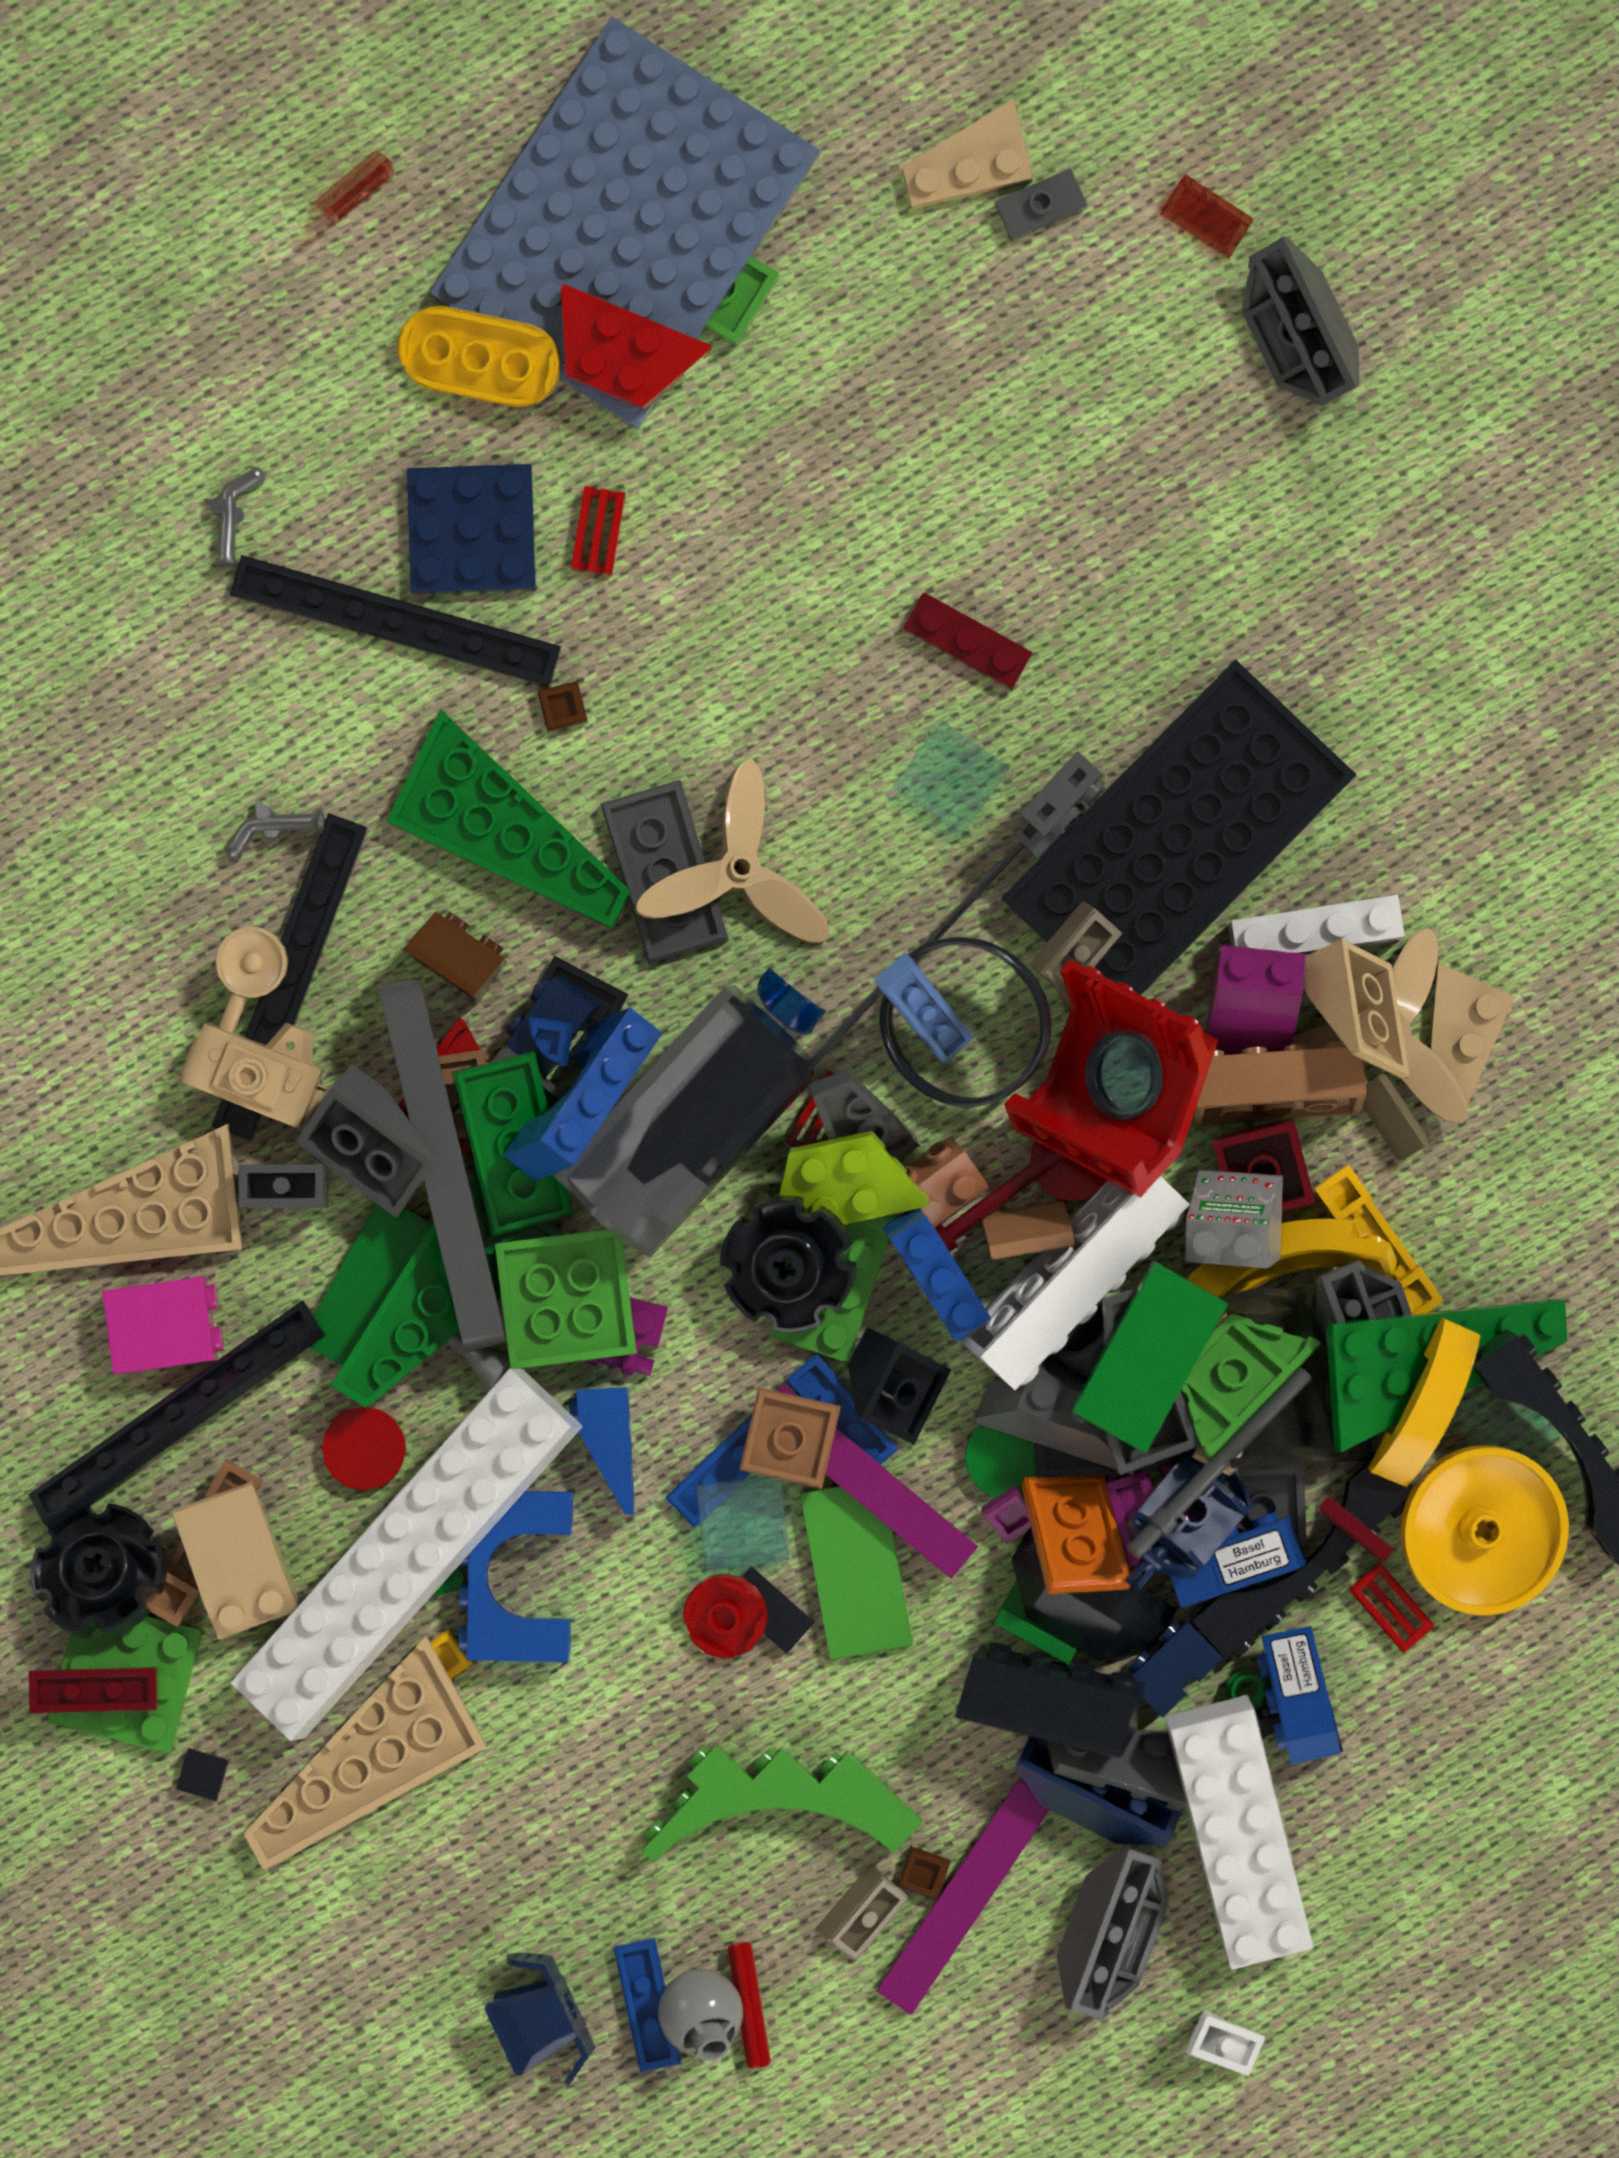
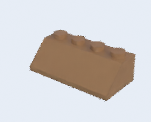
M1343 1041L1327 1043L1325 1045L1326 1048L1309 1049L1307 1044H1293L1285 1046L1283 1048L1284 1051L1267 1052V1049L1264 1047H1250L1243 1049L1241 1054L1225 1055L1224 1051L1215 1050L1192 1118V1127L1278 1121L1290 1117L1306 1119L1359 1115L1367 1095L1363 1059L1353 1055Z

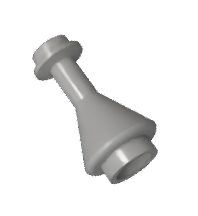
M459 1332L444 1343L469 1361L486 1394L490 1392L510 1369L508 1351L482 1348L465 1352Z

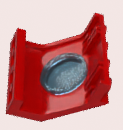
M1069 960L1060 970V974L1070 1000V1012L1049 1074L1044 1083L1029 1099L1014 1093L1004 1106L1013 1130L1141 1198L1181 1154L1218 1039L1204 1033L1201 1025L1189 1015L1181 1016L1169 1010L1158 999H1148L1136 993L1126 983H1116L1104 977L1092 966L1084 967Z

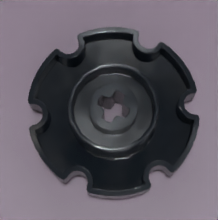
M776 1196L762 1200L752 1208L754 1220H748L740 1216L732 1225L721 1249L720 1265L728 1267L733 1274V1277H730L724 1284L726 1292L741 1313L753 1322H756L761 1316H767L773 1321V1329L776 1331L799 1332L814 1328L825 1319L823 1308H829L834 1312L838 1311L853 1288L857 1263L848 1260L844 1254V1251L848 1250L853 1244L852 1238L842 1221L825 1206H820L817 1211L811 1212L805 1208L804 1198L799 1196ZM785 1257L792 1259V1271L785 1268Z
M108 1504L104 1512L97 1514L90 1505H86L52 1530H47L51 1535V1542L45 1548H36L30 1571L33 1594L40 1601L48 1600V1604L43 1612L59 1628L69 1634L86 1639L91 1637L94 1630L101 1628L108 1637H114L134 1628L150 1614L151 1610L146 1605L147 1599L152 1594H162L167 1578V1558L164 1547L158 1541L149 1542L154 1529L139 1514L116 1504ZM97 1568L103 1570L101 1573L95 1572Z

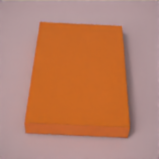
M1105 1475L1049 1478L1024 1477L1021 1487L1047 1594L1126 1590L1130 1587L1126 1582V1579L1130 1576V1571L1107 1491Z

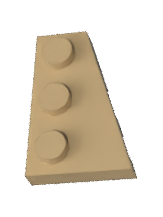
M1014 98L902 166L911 210L1032 182V172Z
M1437 963L1429 1048L1451 1071L1464 1093L1468 1106L1515 996Z

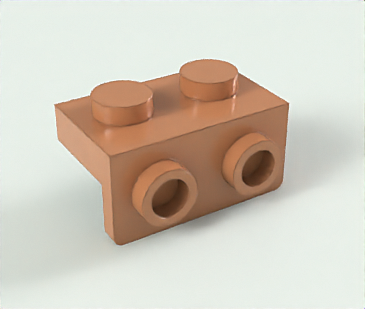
M948 1137L944 1141L933 1144L924 1156L912 1165L904 1167L907 1170L906 1174L921 1191L924 1190L929 1195L930 1205L920 1209L928 1217L933 1227L942 1223L989 1188V1185L966 1152L953 1137Z

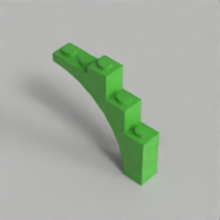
M716 1743L711 1749L703 1745L687 1762L693 1768L688 1773L687 1778L698 1788L693 1793L687 1787L672 1803L671 1807L676 1812L665 1824L658 1819L642 1836L647 1842L642 1852L652 1862H655L679 1840L708 1823L739 1812L781 1808L808 1810L838 1818L867 1832L895 1853L921 1825L923 1819L849 1750L842 1756L835 1751L819 1769L824 1776L818 1780L783 1746L776 1753L769 1748L754 1764L753 1767L758 1773L753 1777Z

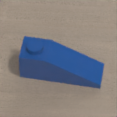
M629 1387L576 1390L577 1398L569 1399V1413L583 1426L578 1432L624 1514H635Z

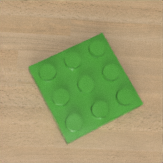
M605 1229L495 1244L510 1369H523L637 1354L622 1239L615 1233Z
M147 1616L134 1628L114 1637H108L101 1628L94 1630L89 1639L70 1634L61 1669L158 1667L159 1709L147 1711L50 1713L48 1723L172 1753L203 1629L185 1624H180L179 1627H176L164 1619Z

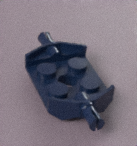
M1248 1447L1242 1451L1234 1472L1230 1476L1222 1472L1193 1502L1201 1508L1203 1513L1202 1520L1196 1523L1190 1522L1182 1514L1176 1520L1178 1525L1166 1538L1161 1536L1140 1557V1564L1126 1579L1129 1586L1136 1581L1140 1574H1142V1577L1133 1587L1136 1591H1141L1150 1577L1157 1572L1192 1580L1197 1576L1251 1508L1247 1488L1237 1475L1238 1467L1251 1453ZM1185 1452L1151 1496L1127 1523L1126 1528L1132 1541L1148 1525L1147 1519L1159 1507L1164 1509L1206 1465L1192 1458V1452Z

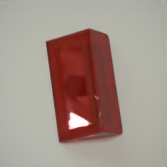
M373 151L317 198L314 202L315 206L331 225H336L395 175L392 162L379 151Z
M1186 174L1183 175L1160 213L1161 216L1227 259H1230L1254 221L1251 216Z

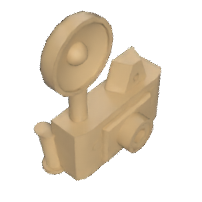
M253 926L237 929L225 937L217 952L216 967L218 976L226 988L232 991L219 1027L211 1023H204L199 1037L195 1036L180 1074L175 1073L174 1077L196 1089L287 1125L304 1129L328 1090L326 1087L319 1085L325 1069L313 1064V1033L285 1023L267 1045L234 1033L247 998L268 995L278 988L283 981L288 966L286 949L280 939L267 929ZM293 1042L295 1045L294 1049H288L287 1044Z

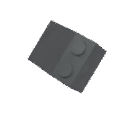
M354 1064L331 1086L295 1142L396 1218L405 1208L437 1160L388 1090Z

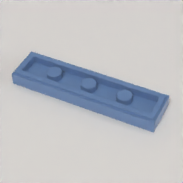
M906 952L873 980L942 1065L946 1064L974 1038Z

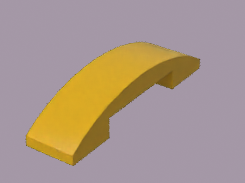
M1346 1164L1313 1188L1332 1219L1354 1221L1360 1238L1366 1235H1373L1391 1244L1397 1263L1393 1276H1386L1402 1284L1412 1314L1428 1313L1444 1301L1423 1269L1415 1263L1371 1200L1373 1198L1349 1164Z
M1443 1317L1441 1318L1423 1355L1429 1361L1394 1433H1385L1368 1468L1370 1472L1407 1487L1421 1471L1439 1444L1459 1405L1475 1361L1480 1334Z

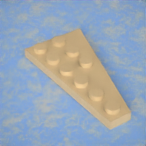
M226 1124L0 1228V1276L243 1249L230 1125Z
M427 1635L245 1831L244 1836L263 1871L488 1747Z

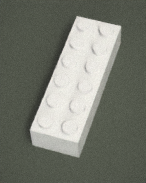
M1161 1176L1141 1198L1107 1181L1070 1220L1075 1245L1040 1252L986 1309L991 1319L959 1340L994 1374L1014 1390L1020 1385L1028 1384L1039 1371L1038 1366L1049 1354L1053 1355L1063 1348L1068 1340L1067 1335L1078 1323L1086 1322L1093 1316L1097 1309L1096 1304L1106 1293L1117 1290L1126 1279L1125 1273L1136 1262L1143 1261L1152 1253L1155 1248L1154 1242L1165 1231L1174 1229L1184 1217L1183 1212L1190 1204Z
M1245 1695L1165 1716L1224 1954L1231 1970L1313 1949L1255 1711L1248 1696Z

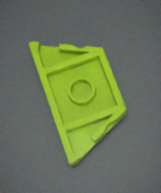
M873 1131L791 1148L779 1196L803 1197L805 1208L811 1212L817 1211L820 1206H825L844 1225L924 1208L930 1205L929 1195L924 1190L921 1191L906 1174L907 1170L896 1158L890 1156L885 1149V1145Z

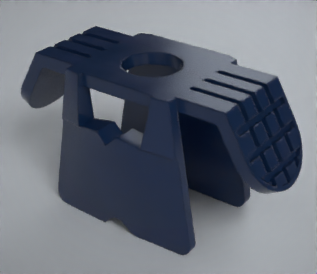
M524 1952L510 1953L506 1955V1963L508 1965L539 1969L542 1971L545 1980L496 1993L494 2001L486 2004L485 2012L514 2073L518 2076L523 2075L574 2039L581 2057L563 2082L569 2087L596 2048L587 2030V2024L552 1955Z

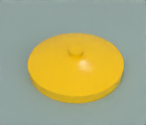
M1493 1445L1471 1446L1442 1457L1432 1464L1417 1480L1406 1500L1402 1514L1401 1545L1407 1566L1413 1577L1433 1598L1447 1607L1466 1614H1501L1519 1608L1531 1601L1547 1587L1556 1575L1564 1559L1568 1544L1569 1520L1563 1496L1552 1477L1530 1458L1504 1447Z

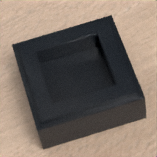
M188 1748L176 1789L217 1801L230 1759L194 1748Z

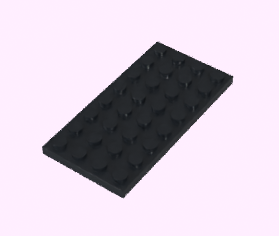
M1235 659L1001 899L1046 943L1054 936L1080 903L1086 902L1094 907L1122 932L1121 936L1094 968L1104 977L1116 983L1124 982L1136 993L1143 995L1342 792L1357 774Z

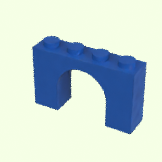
M631 1007L591 1025L569 1057L583 1068L577 1080L548 1112L524 1123L503 1156L534 1181L574 1166L663 1033Z
M526 1490L461 1562V1566H469L468 1583H461L460 1608H468L467 1625H460L459 1650L467 1651V1661H570L571 1618L523 1617L507 1611L497 1602L491 1592L488 1581V1568L497 1548L513 1536L521 1534H573L574 1491Z

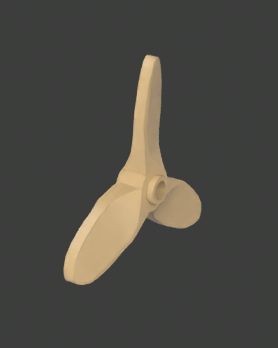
M752 759L742 762L735 770L730 781L723 813L722 857L718 861L689 867L667 876L646 890L635 904L637 915L648 919H664L699 909L719 898L727 891L739 893L758 916L777 930L798 941L807 944L825 942L829 938L830 930L822 912L805 893L788 879L760 865L757 852L764 823L765 794L762 773L757 763ZM734 865L741 869L742 875L735 871Z
M1426 928L1418 931L1409 939L1392 969L1409 1076L1401 1080L1418 1101L1444 1121L1458 1124L1466 1121L1468 1114L1464 1093L1443 1061L1430 1048L1414 1037L1411 1025L1419 1015L1429 995L1438 960L1436 935L1431 929ZM1325 1025L1295 1035L1292 1045L1307 1044L1309 1049L1326 1048L1325 1045L1327 1043L1342 1040L1330 1025Z

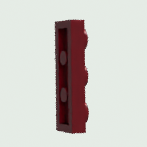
M925 592L921 595L903 628L907 633L1010 690H1013L1033 654L1032 651Z
M158 1667L29 1671V1714L147 1711L159 1709Z

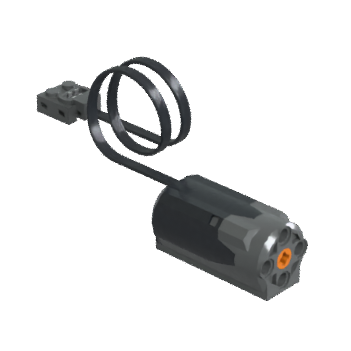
M1078 751L1020 813L1027 821L1013 835L1019 841L928 941L908 954L918 964L926 954L938 948L949 945L971 946L995 955L1018 973L1033 995L1040 1020L1037 1048L1030 1063L1021 1075L1000 1092L984 1097L957 1096L933 1086L914 1070L902 1053L894 1031V1006L883 994L879 1022L881 1037L887 1054L904 1079L918 1091L933 1100L957 1107H978L994 1103L1012 1094L1024 1085L1038 1069L1047 1053L1052 1031L1050 1007L1042 986L1028 967L1009 951L991 942L970 937L941 938L1024 847H1027L1037 858H1041L1082 815L1083 811L1078 808L1082 802L1090 806L1105 790L1106 787L1101 782L1106 775ZM724 986L609 1112L575 1165L554 1173L553 1176L569 1189L602 1225L646 1256L652 1257L804 1091L815 1074L814 1067L883 992L877 986L811 1058L787 1031L759 1008L737 986Z

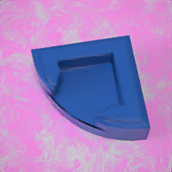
M530 1017L529 1031L538 1049L550 1062L560 1066L568 1065L573 1023Z

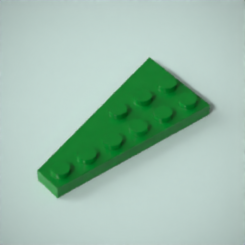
M440 709L386 822L606 927L614 929L631 891Z
M466 1172L496 1300L501 1298L495 1244L565 1234L545 1222L491 1236L477 1178ZM434 1220L329 1385L363 1408L371 1405L460 1331Z
M1556 1298L1326 1324L1334 1450L1342 1452L1398 1425L1429 1361L1423 1355L1442 1317L1480 1334L1478 1349L1505 1329L1510 1330L1518 1337L1521 1334H1525L1538 1351V1354L1535 1356L1537 1357L1567 1342L1565 1300ZM1473 1368L1464 1392L1483 1383Z

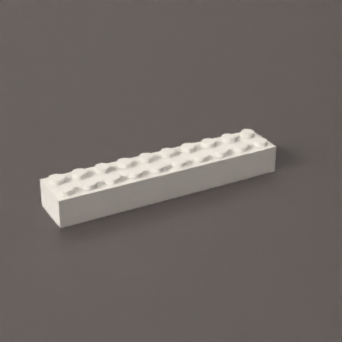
M509 1369L232 1680L231 1684L288 1740L294 1741L305 1738L583 1426L523 1369Z

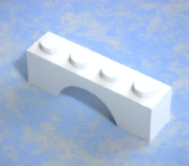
M1398 895L1232 920L1228 924L1231 946L1302 954L1317 951L1340 939L1361 947L1399 941L1405 936Z

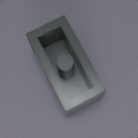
M324 1164L239 1165V1207L244 1209L328 1208V1167Z

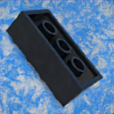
M1002 1643L982 1644L972 1658L955 1718L1121 1758L1137 1731L1146 1683L1135 1681L1133 1676L1126 1673L1114 1672L1109 1675L1096 1672L1092 1666L1085 1663L1073 1662L1067 1665L1055 1662L1051 1656L1043 1653L1033 1652L1026 1655L1014 1652L1011 1647Z

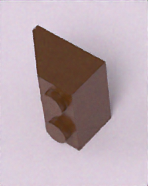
M435 911L407 943L404 950L416 961L480 1003L507 963L506 959L500 955L504 948L485 935L478 941L465 932L469 924L452 912L448 911L446 916L443 917Z

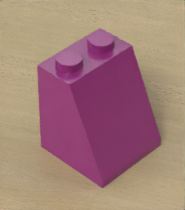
M1221 945L1211 975L1206 1034L1218 1039L1215 1050H1222L1225 1055L1241 1054L1243 1049L1250 1047H1264L1267 1049V1052L1284 1051L1283 1048L1285 1046L1292 1045L1303 994L1306 954Z

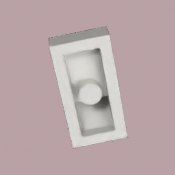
M1204 2009L1185 2052L1249 2076L1266 2037L1256 2031L1229 2022Z

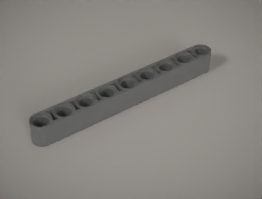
M420 978L380 986L378 989L409 1120L437 1159L425 1176L424 1182L465 1352L507 1343Z

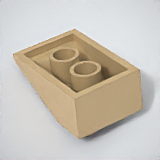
M1343 939L1306 955L1303 986L1307 996L1353 1055L1401 1079L1408 1077L1409 1070L1392 964Z
M253 1482L172 1510L203 1604L218 1640L293 1613L297 1609L296 1587Z

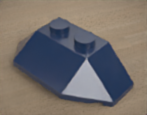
M1029 1736L1015 1766L1040 1805L1115 1844L1167 1846L1184 1809L1183 1807L1181 1812L1166 1808L1165 1801L1148 1796L1144 1801L1130 1797L1129 1790L1107 1784L1101 1788L1055 1774L1047 1742L1044 1739Z

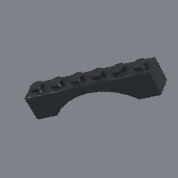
M1505 1329L1477 1350L1472 1368L1490 1393L1501 1400L1520 1404L1539 1413L1565 1439L1576 1458L1583 1480L1586 1502L1584 1525L1606 1556L1619 1565V1467L1614 1470L1605 1459L1610 1453L1604 1443L1596 1434L1589 1437L1581 1425L1586 1421L1584 1415L1571 1400L1565 1403L1557 1392L1562 1388L1557 1377L1548 1367L1542 1370L1533 1357L1538 1354V1351L1525 1334H1521L1518 1337L1510 1330Z
M1369 1460L1346 1479L1341 1506L1378 1535L1381 1529L1377 1525L1389 1514L1395 1519L1403 1513L1406 1500L1413 1487L1410 1484L1404 1487L1370 1472L1368 1468L1372 1460ZM1333 1525L1323 1543L1306 1560L1304 1566L1266 1585L1231 1591L1216 1596L1192 1616L1190 1621L1223 1658L1227 1659L1233 1655L1238 1659L1255 1644L1251 1637L1263 1626L1269 1631L1285 1618L1287 1614L1283 1609L1291 1601L1296 1599L1301 1603L1318 1588L1314 1581L1326 1570L1332 1575L1346 1564L1350 1559L1346 1552L1357 1542L1336 1525Z

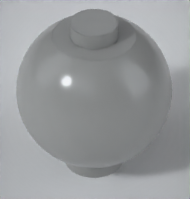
M695 1969L683 1972L667 1985L660 1998L658 2018L663 2034L674 2047L684 2053L697 2055L703 2061H714L728 2053L730 2043L738 2034L743 2020V2004L737 1989L726 1977L715 1971Z

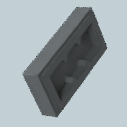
M1071 168L996 200L994 204L1011 242L1083 211L1088 206Z

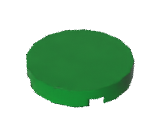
M979 1425L968 1439L965 1452L966 1468L977 1487L994 1497H998L1014 1485L1023 1493L1021 1484L1024 1477H1035L1033 1442L983 1425Z

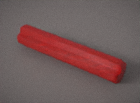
M737 1942L728 1946V1955L733 1985L737 1989L743 2004V2020L740 2028L746 2065L748 2068L757 2069L770 2065L771 2056L753 1947L750 1942Z

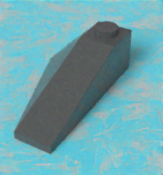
M1139 1286L1103 1299L1104 1348ZM1181 1391L1147 1453L1141 1452L1105 1431V1436L1119 1475L1199 1446Z

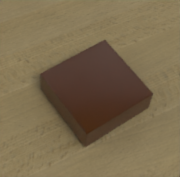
M578 681L537 691L548 733L588 723Z
M911 1845L897 1887L937 1901L951 1859Z

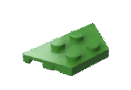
M1232 1313L1212 1333L1181 1389L1192 1426L1203 1454L1209 1461L1319 1348L1321 1343L1317 1339L1309 1336L1308 1339L1287 1334L1283 1332L1282 1328L1269 1324L1258 1325L1249 1318Z

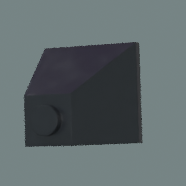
M866 1327L848 1364L856 1416L914 1445L951 1369Z

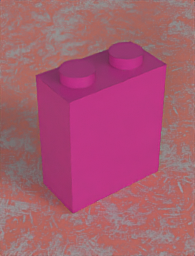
M202 1276L102 1291L114 1375L217 1361L219 1359L218 1351H224L221 1326L214 1327L212 1310L219 1308L217 1289L215 1284L208 1285V1277Z

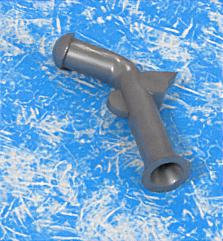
M251 467V470L227 483L220 497L204 499L210 505L213 513L219 516L218 557L214 565L238 566L235 558L236 524L243 521L244 512L241 508L236 507V499L242 493L264 483L265 474L259 467Z
M257 798L256 816L245 820L240 825L229 844L224 846V852L228 858L239 860L242 858L241 854L254 834L258 832H264L265 836L271 840L278 838L281 831L314 830L321 834L325 826L323 811L318 809L313 813L276 815L270 807L264 805Z

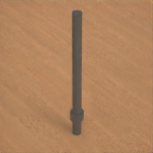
M1299 1367L1165 1508L1159 1507L1147 1519L1148 1525L1127 1546L1131 1554L1139 1559L1161 1536L1164 1538L1168 1536L1178 1525L1176 1520L1311 1380V1376L1304 1369Z

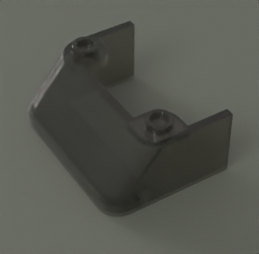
M1261 1286L1218 1297L1228 1303L1224 1311L1227 1313L1226 1318L1231 1313L1249 1318L1258 1325L1269 1324L1282 1328L1284 1333L1308 1339L1309 1336L1321 1343L1319 1348L1300 1367L1311 1376V1380L1245 1448L1246 1456L1229 1459L1230 1467L1263 1471L1344 1459L1348 1449L1342 1452L1334 1450L1328 1348L1315 1315L1316 1294Z

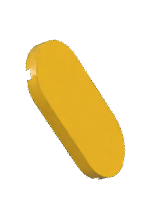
M431 306L411 317L403 325L398 338V356L401 364L410 374L409 376L420 386L501 405L525 407L544 400L556 387L561 373V357L554 340L543 329L525 322L449 306Z

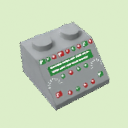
M1199 1170L1186 1219L1185 1262L1269 1268L1280 1260L1283 1176Z

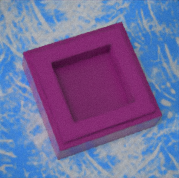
M1016 1485L981 1507L984 1517L1006 1544L1031 1528L1024 1495Z

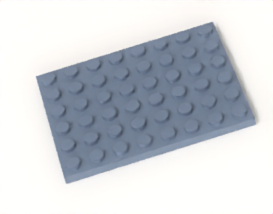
M611 17L431 289L430 295L449 307L525 322L543 329L554 340L560 353L561 373L559 379L639 430L664 391L643 410L567 378L561 299L563 284L690 337L699 339L706 328V323L713 317L720 306V302L722 299H725L734 285V281L738 279L746 267L749 258L753 257L819 157L820 150L619 20Z

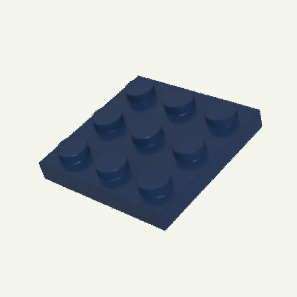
M532 464L407 468L411 594L536 590Z

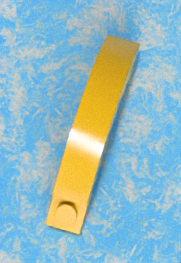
M1306 1219L1281 1224V1258L1271 1267L1257 1268L1202 1263L1186 1280L1228 1303L1221 1316L1222 1318L1245 1295L1264 1283L1285 1274L1311 1268L1341 1267L1350 1262L1358 1261L1384 1275L1393 1276L1397 1259L1391 1244L1387 1243L1386 1240L1373 1235H1366L1360 1238L1354 1221Z

